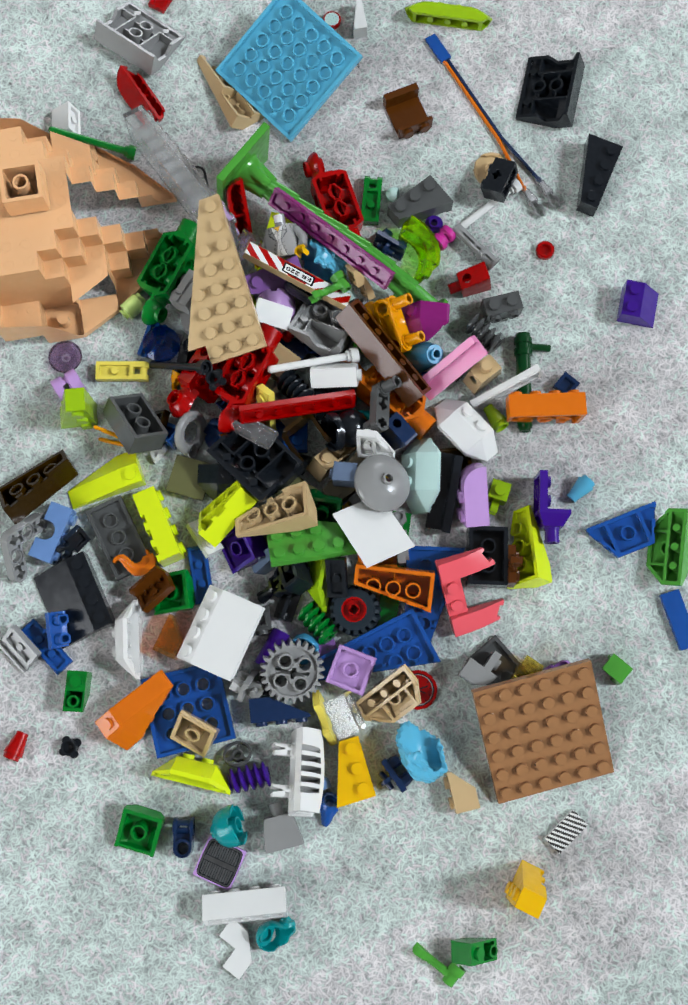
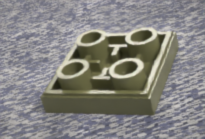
M177 454L166 491L204 501L206 493L197 484L198 464L211 463Z

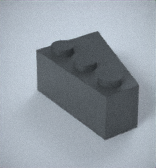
M429 175L391 203L387 209V216L397 228H401L430 216L452 211L453 200L435 179Z

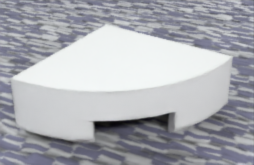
M163 445L162 449L150 451V457L156 464L169 450Z

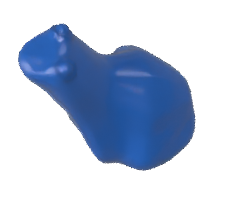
M332 792L323 794L320 807L322 825L327 827L338 812L337 795Z

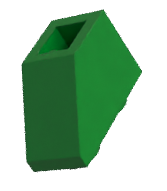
M67 670L62 711L84 712L90 695L92 672Z
M460 938L451 940L452 963L472 967L497 960V938Z

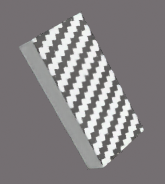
M572 809L544 839L560 854L588 824Z

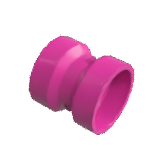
M444 225L440 228L439 233H435L431 237V241L440 251H444L448 243H452L456 239V234L449 226Z

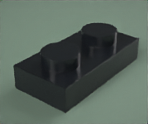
M346 557L325 559L327 597L347 598Z

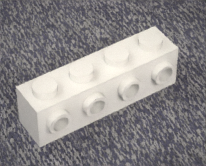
M273 884L269 888L263 889L259 886H253L249 890L244 891L235 888L229 889L226 893L209 891L207 895H202V921L205 926L288 917L287 892L285 886L281 887L280 884Z

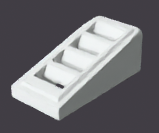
M356 0L353 24L354 39L367 37V22L362 0Z

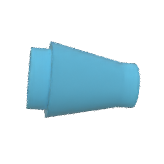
M586 475L578 477L567 497L571 498L575 503L593 490L594 482Z

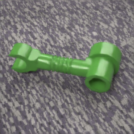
M339 270L330 278L333 283L332 285L311 292L312 296L308 297V299L314 304L337 290L346 293L352 286L347 281V276L343 270Z
M418 942L412 948V952L416 956L425 960L444 975L442 978L443 982L451 988L458 978L461 979L466 972L461 965L458 967L456 963L451 962L449 966H445Z

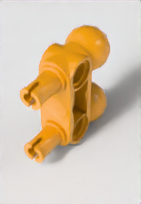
M410 293L399 297L391 295L376 302L369 301L364 304L402 353L410 351L413 345L425 341L423 331L409 334L401 308L413 303Z

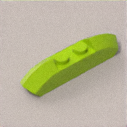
M422 1L405 7L409 19L416 23L482 31L493 20L485 12L470 6Z

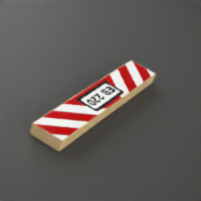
M251 241L242 258L309 293L332 285ZM337 290L323 297L322 300L343 310L348 305L351 294L347 292L342 293L341 290Z

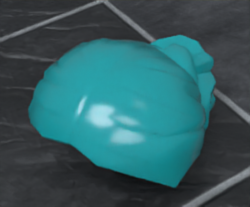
M288 916L278 921L270 920L264 922L259 926L256 933V942L259 948L263 951L274 952L278 947L287 944L289 938L296 931L295 921ZM274 930H275V931H276V937L274 938L273 941H271L272 936H273V933H274Z

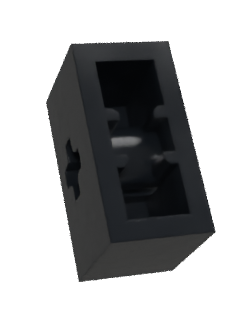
M495 157L493 164L489 165L486 178L481 182L480 188L484 198L502 203L505 202L518 174L515 161Z

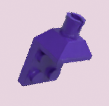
M540 470L534 477V517L539 528L545 531L544 543L559 544V531L570 517L571 509L548 508L551 505V495H548V488L551 486V476H548V470Z

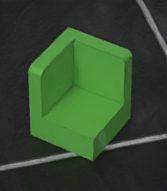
M613 653L608 656L609 659L602 667V670L612 677L610 679L612 682L620 685L633 669Z

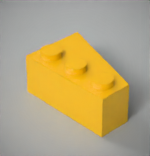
M358 736L339 741L337 808L376 796Z
M521 860L513 881H509L505 887V897L515 908L539 919L547 900L546 887L542 885L545 882V878L542 877L544 870Z

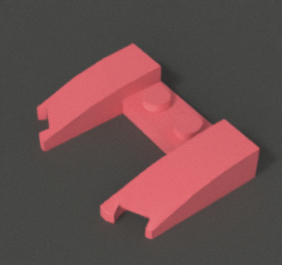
M482 547L435 561L451 628L455 637L473 632L500 619L498 611L500 605H504L503 598L467 608L460 578L495 565V561L492 558L487 560L482 554L484 551Z

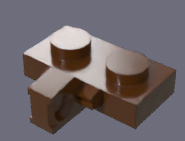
M508 544L507 587L514 588L520 579L518 567L523 566V556L519 557L516 545Z

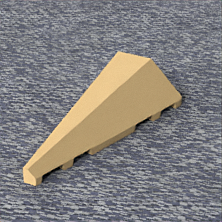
M199 55L197 63L231 128L243 130L265 118L225 79L216 73V66L211 67L206 61V57Z

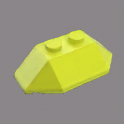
M183 753V756H176L151 773V776L228 795L231 794L226 777L219 765L214 764L213 759L203 757L201 761L194 759L195 755Z

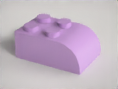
M472 463L466 466L460 473L456 500H459V508L456 509L457 519H460V522L466 528L490 526L486 466L481 463Z

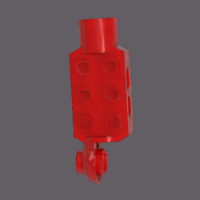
M316 152L311 153L307 161L303 162V170L306 178L312 179L310 191L316 207L323 210L326 215L348 226L352 232L361 236L360 230L362 229L364 218L347 171L338 169L325 172L322 158L318 157Z
M260 323L267 347L229 359L222 369V375L227 380V383L224 386L217 387L214 391L223 401L228 403L218 418V430L221 433L237 432L241 429L243 424H240L239 406L256 403V386L260 384L266 385L272 374L267 371V368L271 365H276L279 361L274 351L283 334L266 323Z
M206 347L197 349L188 363H197L199 360L210 361ZM226 361L214 364L213 370H222ZM182 370L178 376L181 386L180 390L171 391L167 397L169 411L173 417L179 418L188 412L196 397L203 399L207 403H215L219 396L209 389V384L205 380L206 375H199L196 371Z

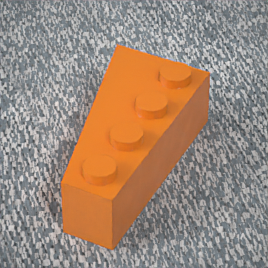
M552 390L549 393L531 391L530 394H522L520 391L511 392L505 399L507 422H532L533 419H537L539 423H546L556 419V423H565V421L572 420V424L579 423L587 415L586 393L579 392V390H569L567 393H560L559 390Z
M356 562L353 584L431 613L435 571L378 564L366 568L364 563Z

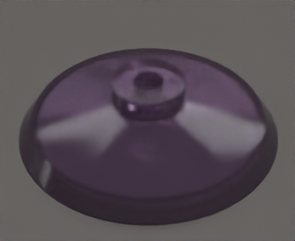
M61 341L51 348L48 356L49 363L54 370L66 373L73 368L75 370L82 360V352L74 342Z

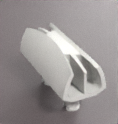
M300 727L291 732V744L273 743L272 748L280 750H274L272 755L290 757L289 785L271 784L270 789L277 790V792H272L270 797L288 798L289 816L312 817L314 813H319L323 796L325 773L322 731L319 729Z

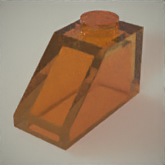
M169 613L152 649L174 660H177L176 656L184 641L176 616Z

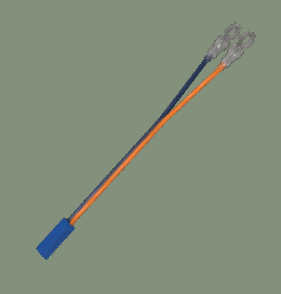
M433 34L425 38L426 43L439 62L447 67L496 138L506 159L511 161L503 143L535 177L544 198L550 199L549 195L551 194L552 198L558 200L557 206L560 207V199L558 196L553 195L554 192L551 186H548L501 135L450 61L451 56L437 35ZM517 174L516 178L522 185L523 195L526 198L527 204L533 207L534 215L541 217V214L536 213L534 210L536 205L543 209V215L545 216L544 206L538 204L536 195L523 184L519 174ZM548 200V205L556 209V205L551 204Z

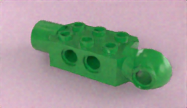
M183 218L176 231L162 234L137 279L139 286L150 296L144 304L141 314L142 321L146 325H154L165 321L168 315L166 305L172 304L169 300L171 292L179 285L182 275L186 274L189 269L194 270L197 223L189 219Z

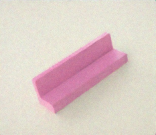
M475 335L470 336L422 376L431 387V390L425 394L429 400L435 398L488 354Z

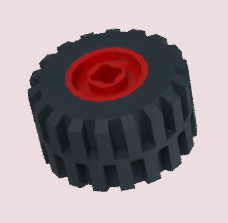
M350 585L347 598H333L331 601L333 602L332 606H330L331 619H333L334 625L347 635L361 636L374 627L376 628L378 620L381 619L379 600L366 588Z

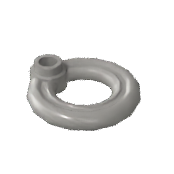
M190 410L184 413L175 427V445L178 451L185 457L194 458L204 442L206 433L203 431L206 427V421L200 412ZM190 422H195L197 427L196 436L192 442L186 443L184 438L185 429Z

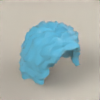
M307 238L306 249L309 250V255L306 256L304 253L301 255V260H304L305 269L332 283L330 280L331 276L337 271L343 270L346 275L345 265L347 262L316 239Z
M410 721L400 724L395 741L403 766L415 781L424 782L425 784L435 782L436 779L448 771L440 738H436L435 735H431L425 729L419 730L418 726H415Z

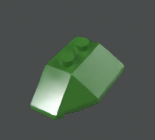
M668 508L665 514L655 523V543L648 546L646 566L661 585L682 586L688 575V509Z

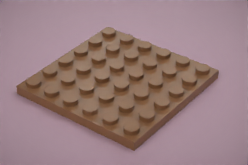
M589 658L471 690L498 804L614 772L592 663Z

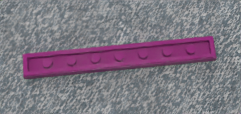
M279 187L274 188L268 205L280 214H284L287 219L296 223L303 231L383 290L388 288L395 275L394 271Z

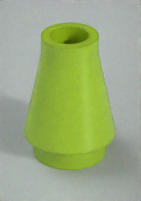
M489 404L483 409L490 426L497 433L503 431L509 425L507 417L497 410L493 404Z

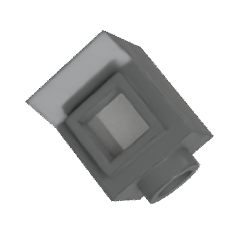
M269 605L262 606L265 610L255 630L257 636L267 635L268 631H272Z

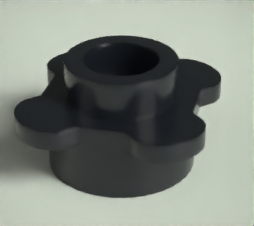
M221 369L211 370L205 376L211 391H215L217 387L224 386L227 383Z
M69 736L63 737L59 754L61 756L67 755L71 756V758H77L79 746L82 744L81 740L78 738L70 739Z

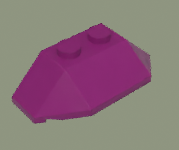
M420 300L401 308L409 334L423 331L425 334V341L423 342L430 340L443 325L445 326L449 322L450 304Z

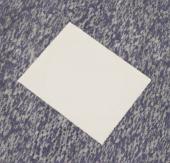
M361 501L332 514L366 568L415 547L391 511H376Z

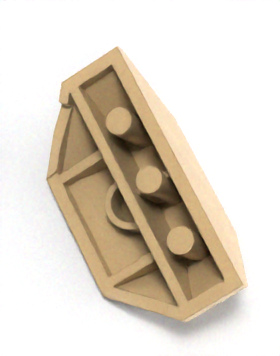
M403 664L358 699L353 706L365 721L374 720L395 723L421 703L419 681L407 665Z

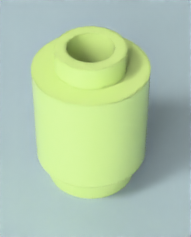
M138 292L135 295L132 294L120 305L122 308L120 313L126 319L130 317L133 320L142 312L146 300Z

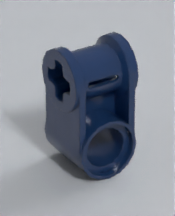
M174 817L172 826L173 853L178 858H185L194 849L195 817L190 819ZM181 842H185L188 845V852L186 854L179 851V844Z

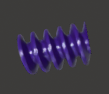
M261 761L260 768L253 763L252 770L249 769L248 765H245L243 772L240 767H237L236 773L229 768L228 781L231 794H233V788L236 793H240L241 787L247 792L249 785L253 790H256L257 783L261 788H264L265 781L269 787L272 784L269 767L265 766L263 761Z

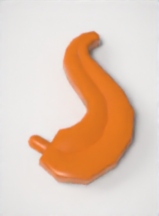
M146 549L147 555L143 556L142 560L138 563H134L123 554L115 556L112 562L116 564V562L120 561L132 575L144 576L156 566L157 558L153 553H150L149 549Z

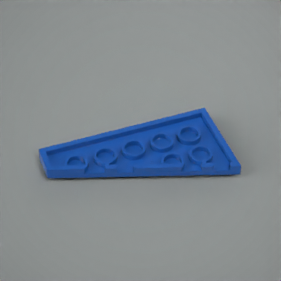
M415 546L408 549L409 560H406V568L435 571L431 613L405 603V612L412 608L414 609L430 641L445 604L435 561L463 553L465 548Z
M413 608L344 644L346 647L377 658L372 673L397 669L403 664H406L407 667L441 662ZM338 648L319 657L324 661L320 665L325 668L324 671L320 672L324 678L318 679L319 681L326 680Z

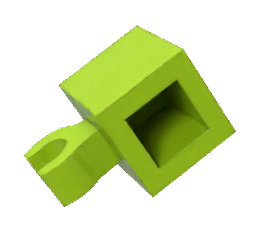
M493 478L488 490V501L491 502L489 514L495 516L499 505H505L512 484Z

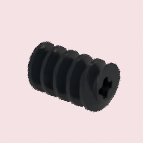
M295 370L285 371L277 381L278 389L282 391L287 399L311 396L314 393L309 388V385L304 383V380L298 374H295Z

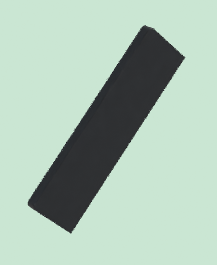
M441 452L440 492L431 506L430 513H427L426 528L450 533L463 456Z

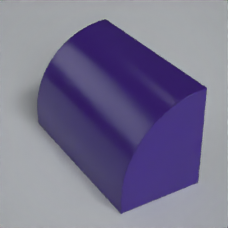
M274 627L254 662L259 665L260 663H266L263 655L269 656L267 649L274 651V643L281 646V640L287 644L289 638H291L290 635Z

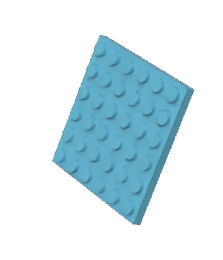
M272 0L215 71L292 142L361 61L363 56L302 0Z

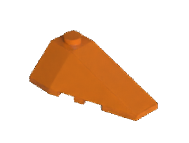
M162 670L158 671L95 721V724L106 739L125 750H129L144 737L146 729L153 722L156 712L163 705L173 684Z

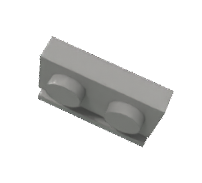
M17 625L12 626L0 642V649L22 673L28 671L29 667L42 654Z

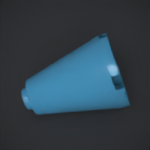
M428 341L413 345L410 351L403 353L419 374L438 364L443 359L442 348Z

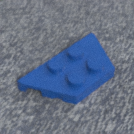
M654 501L587 528L585 531L617 559L655 543L656 502Z

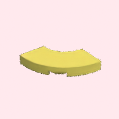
M316 690V693L312 692L313 708L318 716L323 736L328 744L333 746L337 744L334 725L322 694L319 690Z

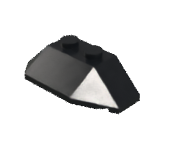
M198 464L197 484L212 500L216 499L237 481L220 464Z

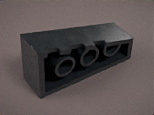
M589 133L584 145L576 211L591 217L594 216L623 146Z

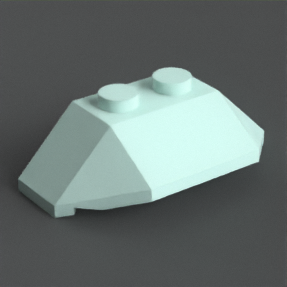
M432 438L415 440L402 454L401 465L406 470L410 481V492L406 503L412 514L416 515L430 513L431 506L440 492L441 452Z

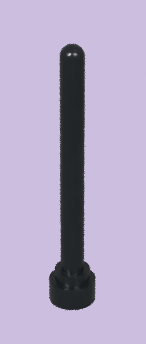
M199 360L197 363L149 362V368L196 371L199 375H207L208 372L213 370V365L209 360Z

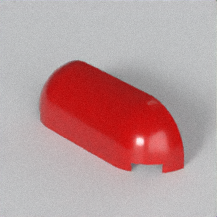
M120 65L117 72V87L120 94L142 125L146 127L156 126L164 118V107L139 73L135 75L127 70V66Z
M238 177L229 184L226 199L235 240L239 245L247 248L250 241L254 243L243 179Z

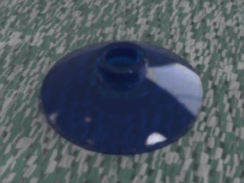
M158 326L148 331L145 335L143 349L146 355L153 361L166 362L173 359L179 352L180 339L173 329L166 326ZM163 339L164 342L162 344H158V340Z

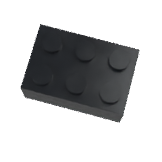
M468 527L466 531V551L482 547L484 549L482 554L487 560L492 558L495 561V565L466 576V587H507L508 527Z

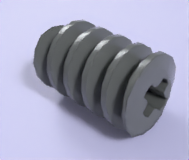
M477 313L467 324L465 333H472L471 336L475 335L480 343L483 342L484 348L489 347L487 352L491 354L501 346L506 337L501 340L502 333L500 332L495 335L496 327L490 330L491 323L489 322L484 325L483 323L486 318L478 320L480 313Z

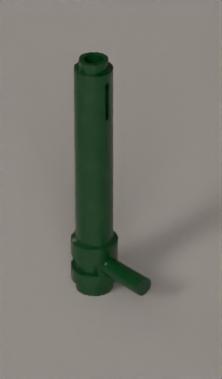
M529 332L516 333L514 338V345L516 346L514 349L516 375L531 368L532 351L550 352L551 345L532 344V337H530ZM531 382L517 389V391L522 392V394H530L532 391ZM517 422L519 432H531L532 422Z

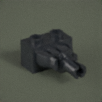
M307 562L278 566L274 575L269 578L268 586L257 593L258 601L265 604L273 596L280 598L284 594L290 595L295 593L300 596L311 588L314 583Z

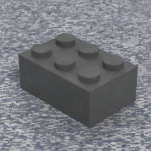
M143 393L108 398L103 415L128 454L162 449L168 432Z

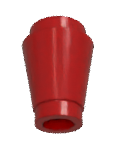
M17 730L3 750L5 751L3 757L18 762L23 757L29 735Z

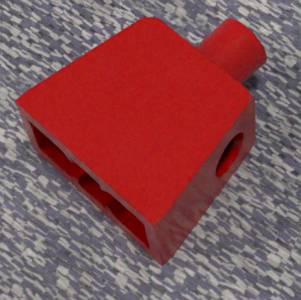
M484 261L457 272V281L447 284L451 295L461 291L463 298L491 290V280Z

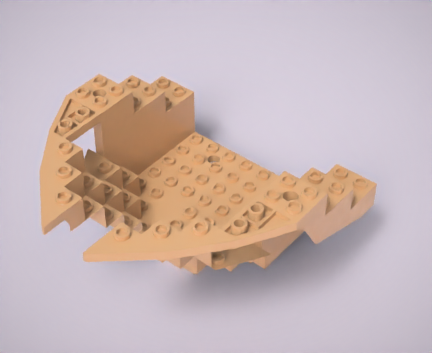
M0 118V336L6 342L37 336H44L49 343L84 338L120 313L122 309L120 305L132 294L135 295L143 290L137 283V279L160 240L162 233L158 232L156 228L124 234L120 224L101 227L96 216L76 219L70 205L67 176L72 184L91 181L96 192L115 189L119 200L138 197L141 207L177 202V198L135 165L96 146L82 143L52 131L49 134L17 118ZM109 274L115 286L116 294L79 300L81 296Z

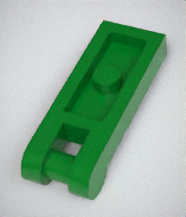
M365 176L361 210L364 218L363 224L379 225L383 177H377L376 179Z

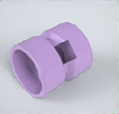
M74 368L64 373L63 378L59 376L50 381L62 401L64 385L66 383L70 386L67 389L81 387L86 389Z

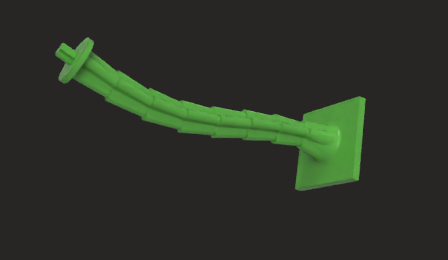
M263 122L217 175V194L220 195L224 210L228 207L226 199L227 188L238 177L243 179L245 190L261 199L265 198L268 202L274 188L279 187L394 271L395 275L388 288L397 297L410 293L413 303L420 300L448 303L445 298L439 301L418 285L419 282L397 266L394 260L373 247V243L352 232L348 226L326 215L323 210L300 198L298 193L279 183L277 178L264 165L268 160L270 126L267 123Z

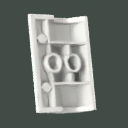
M209 585L176 657L232 682L265 608L223 589Z

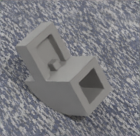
M496 650L493 651L483 666L474 659L469 658L458 675L473 685L491 683L497 678L491 671L492 669L494 671L497 670L502 662L499 660L502 655Z

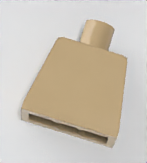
M488 354L469 369L463 382L475 395L501 374L502 368Z

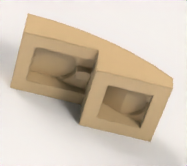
M346 264L345 267L350 282L357 288H360L361 294L369 301L376 298L367 279L350 264Z

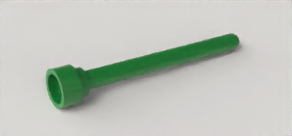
M50 126L48 128L49 133L52 131L82 143L124 154L123 156L127 157V159L134 161L137 146L126 145L124 147Z

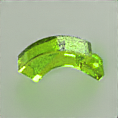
M411 215L403 223L398 238L410 244L418 255V267L414 279L420 284L424 279L427 280L432 271L439 266L441 257L440 247L431 229L423 221Z

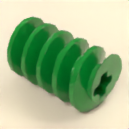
M312 601L301 609L298 620L303 622L304 627H308V632L313 633V637L318 639L319 645H324L330 642L340 630L333 631L336 626L334 624L328 625L331 619L327 618L324 620L323 618L326 613L319 614L320 607L314 608L316 602Z

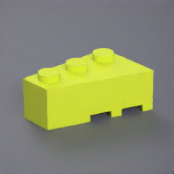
M235 481L199 512L198 534L216 548L235 527V519L252 509L256 505L257 499L238 481Z

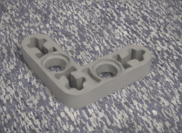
M33 513L4 531L0 537L7 576L11 581L21 583L27 577V566L22 544L46 529L48 522L44 520L45 515ZM26 526V532L24 535H22V531ZM16 552V557L12 561V555Z

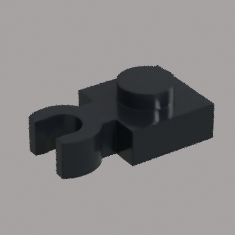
M76 525L63 538L66 543L59 545L55 551L61 554L65 550L61 558L66 559L72 556L73 551L78 553L91 539L81 526Z

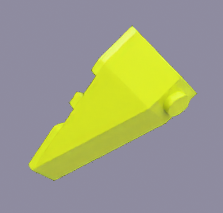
M126 452L117 455L69 490L68 494L73 510L146 485L137 454H128Z
M528 505L513 511L510 534L514 536L512 545H516L519 557L523 556V566L518 567L520 571L519 582L516 583L514 588L507 587V589L537 588L552 583L550 563L532 507Z

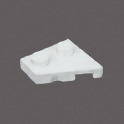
M357 429V457L367 458L372 455L382 454L395 459V451L378 431Z

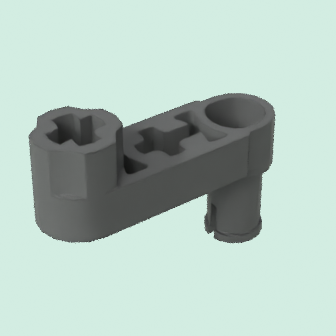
M396 375L372 386L369 420L363 423V429L375 430L379 434L388 429L390 391L402 385L401 379Z

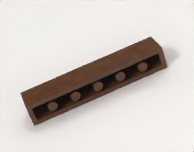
M359 299L349 303L335 317L339 325L349 334L352 341L357 344L364 356L371 361L377 372L385 380L395 375L401 379V387L394 389V391L408 408L431 390V387Z

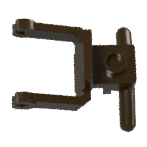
M312 414L280 418V421L286 427L282 430V439L302 462H304L303 458L289 437L302 429L310 420H312L328 443L332 440L317 418Z

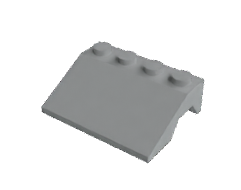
M130 1L116 8L111 20L104 23L99 19L96 20L94 37L96 41L151 76L161 69L185 38V36Z
M366 297L360 299L363 305L369 302ZM322 299L316 305H307L303 302L287 329L321 357L345 353L352 341L349 334L339 325L335 318L342 310Z

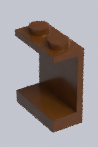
M417 83L383 95V105L399 139H409L415 133L420 131L421 133L427 132L432 127L433 117L432 115L429 117L426 115L418 97L419 87Z

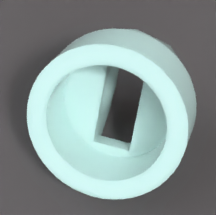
M399 187L387 189L386 198L391 202L397 200V196L399 197Z

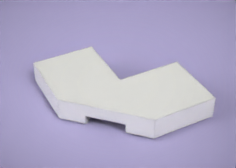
M239 922L229 923L219 936L234 947L235 950L223 967L237 979H240L252 962L249 930Z

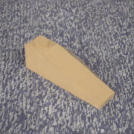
M303 481L282 489V493L278 496L268 498L267 503L259 508L254 507L236 518V537L295 532L318 526L317 508L307 482Z

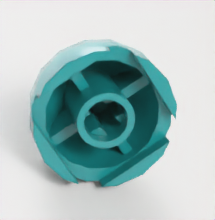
M234 804L225 806L213 817L210 832L212 837L223 847H238L245 845L247 842L248 834L247 831L243 832L241 821L245 820L238 806H234Z

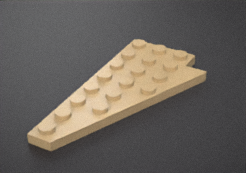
M219 194L199 200L188 351L191 352L206 347L212 365L267 347Z

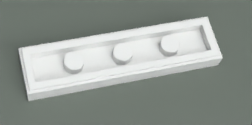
M536 364L470 400V403L475 411H479L543 375L539 365Z

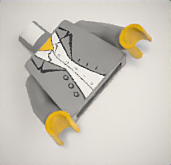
M284 214L274 215L275 227L266 229L261 247L281 258L297 255L301 259L303 253L306 256L309 255V250L306 249L307 234L296 223H286Z

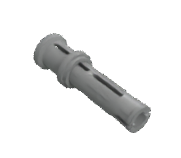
M458 223L453 228L456 236L476 254V259L485 262L488 271L500 261L499 257L496 258L489 251L488 246H483L461 223Z

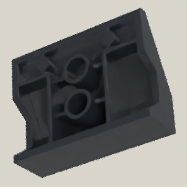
M576 52L571 60L558 61L549 55L528 58L515 117L516 120L551 128L573 127L585 68L580 52Z
M260 422L243 424L239 431L223 435L206 450L260 503L291 484L304 472L303 462Z
M82 551L66 558L34 578L47 612L65 611L68 614L67 631L71 636L69 646L86 639L91 634L102 629L115 626L114 615L87 553Z

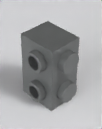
M519 290L482 299L480 305L483 318H486L485 323H497L506 318L514 319L521 315L524 308Z

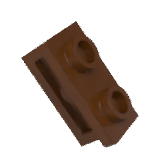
M156 565L129 589V592L137 597L142 611L149 613L176 588L169 572Z

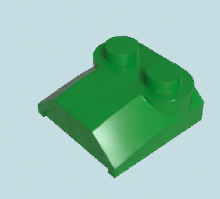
M184 569L169 573L176 589L154 607V615L193 609L195 605L192 576L188 570Z
M126 805L123 809L114 846L130 849L153 858L162 827L165 823V816L157 810L141 805Z

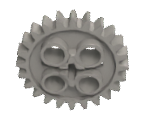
M289 638L288 644L281 640V646L274 643L275 650L267 649L269 656L263 655L266 663H260V667L265 669L259 671L260 676H264L260 680L262 684H266L264 686L265 691L270 690L269 694L271 697L276 694L277 701L283 697L285 703L288 702L289 698L293 704H295L296 698L303 702L304 695L311 698L309 692L316 693L317 691L314 686H321L318 679L324 678L323 674L320 673L325 670L324 666L320 665L324 662L322 658H318L320 653L318 651L314 652L315 647L313 645L308 648L307 641L301 645L299 638L295 643ZM283 656H289V660L286 663L280 662ZM302 660H309L306 666H299ZM278 676H285L282 682L275 681ZM298 679H304L302 685L297 686L295 682Z

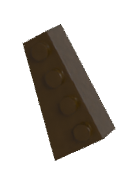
M62 449L0 487L2 509L14 524L23 520L79 475L64 450Z

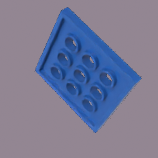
M197 666L165 673L173 687L169 698L159 707L153 722L150 723L157 759L190 750L168 737L169 729L174 728L179 713L183 710V706L186 703L193 705L194 710L192 714L207 722L212 717L217 720L216 728L220 729L213 744L236 738L223 678ZM149 678L141 679V684H143ZM201 679H206L209 683L208 688L205 690L198 688V682ZM185 683L189 686V692L186 695H181L178 689L181 684ZM206 698H210L213 701V706L209 710L204 709L202 706V702ZM167 708H171L174 711V717L170 720L164 718V711Z

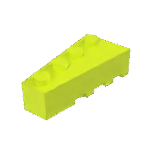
M152 486L133 494L132 496L140 517L145 521L143 522L145 530L149 537L151 536L152 538L150 541L152 548L156 554H159L156 556L157 561L163 567H166L184 559V553L187 551L183 542H179L176 537L179 535L176 525H171L169 518L172 516L168 507L164 508L162 501L165 499L161 490H157Z

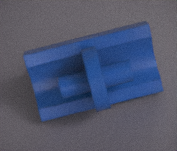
M65 611L45 613L46 629H43V632L47 633L48 648L69 646L71 636L67 631L68 614Z

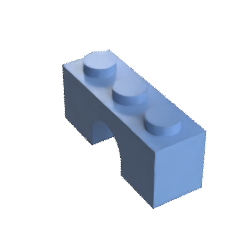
M51 501L44 520L54 525L55 532L49 539L35 537L28 555L51 565L59 562L62 553L60 554L55 550L59 545L66 543L63 538L68 534L70 527L76 524L77 512Z

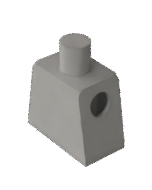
M281 801L269 804L272 816L263 819L265 853L268 854L303 845L304 839L295 817L289 816L288 812L283 813Z

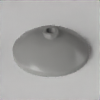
M382 454L372 455L363 460L356 469L354 476L356 492L362 502L371 509L380 512H390L403 505L408 498L410 492L409 477L404 467L396 459Z

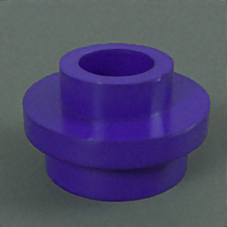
M430 216L425 221V228L430 233L440 232V228L443 226V221L438 216ZM431 222H436L437 225L433 226Z

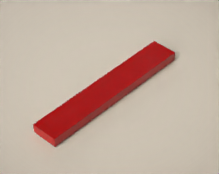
M352 389L239 406L240 424L354 408L356 393Z

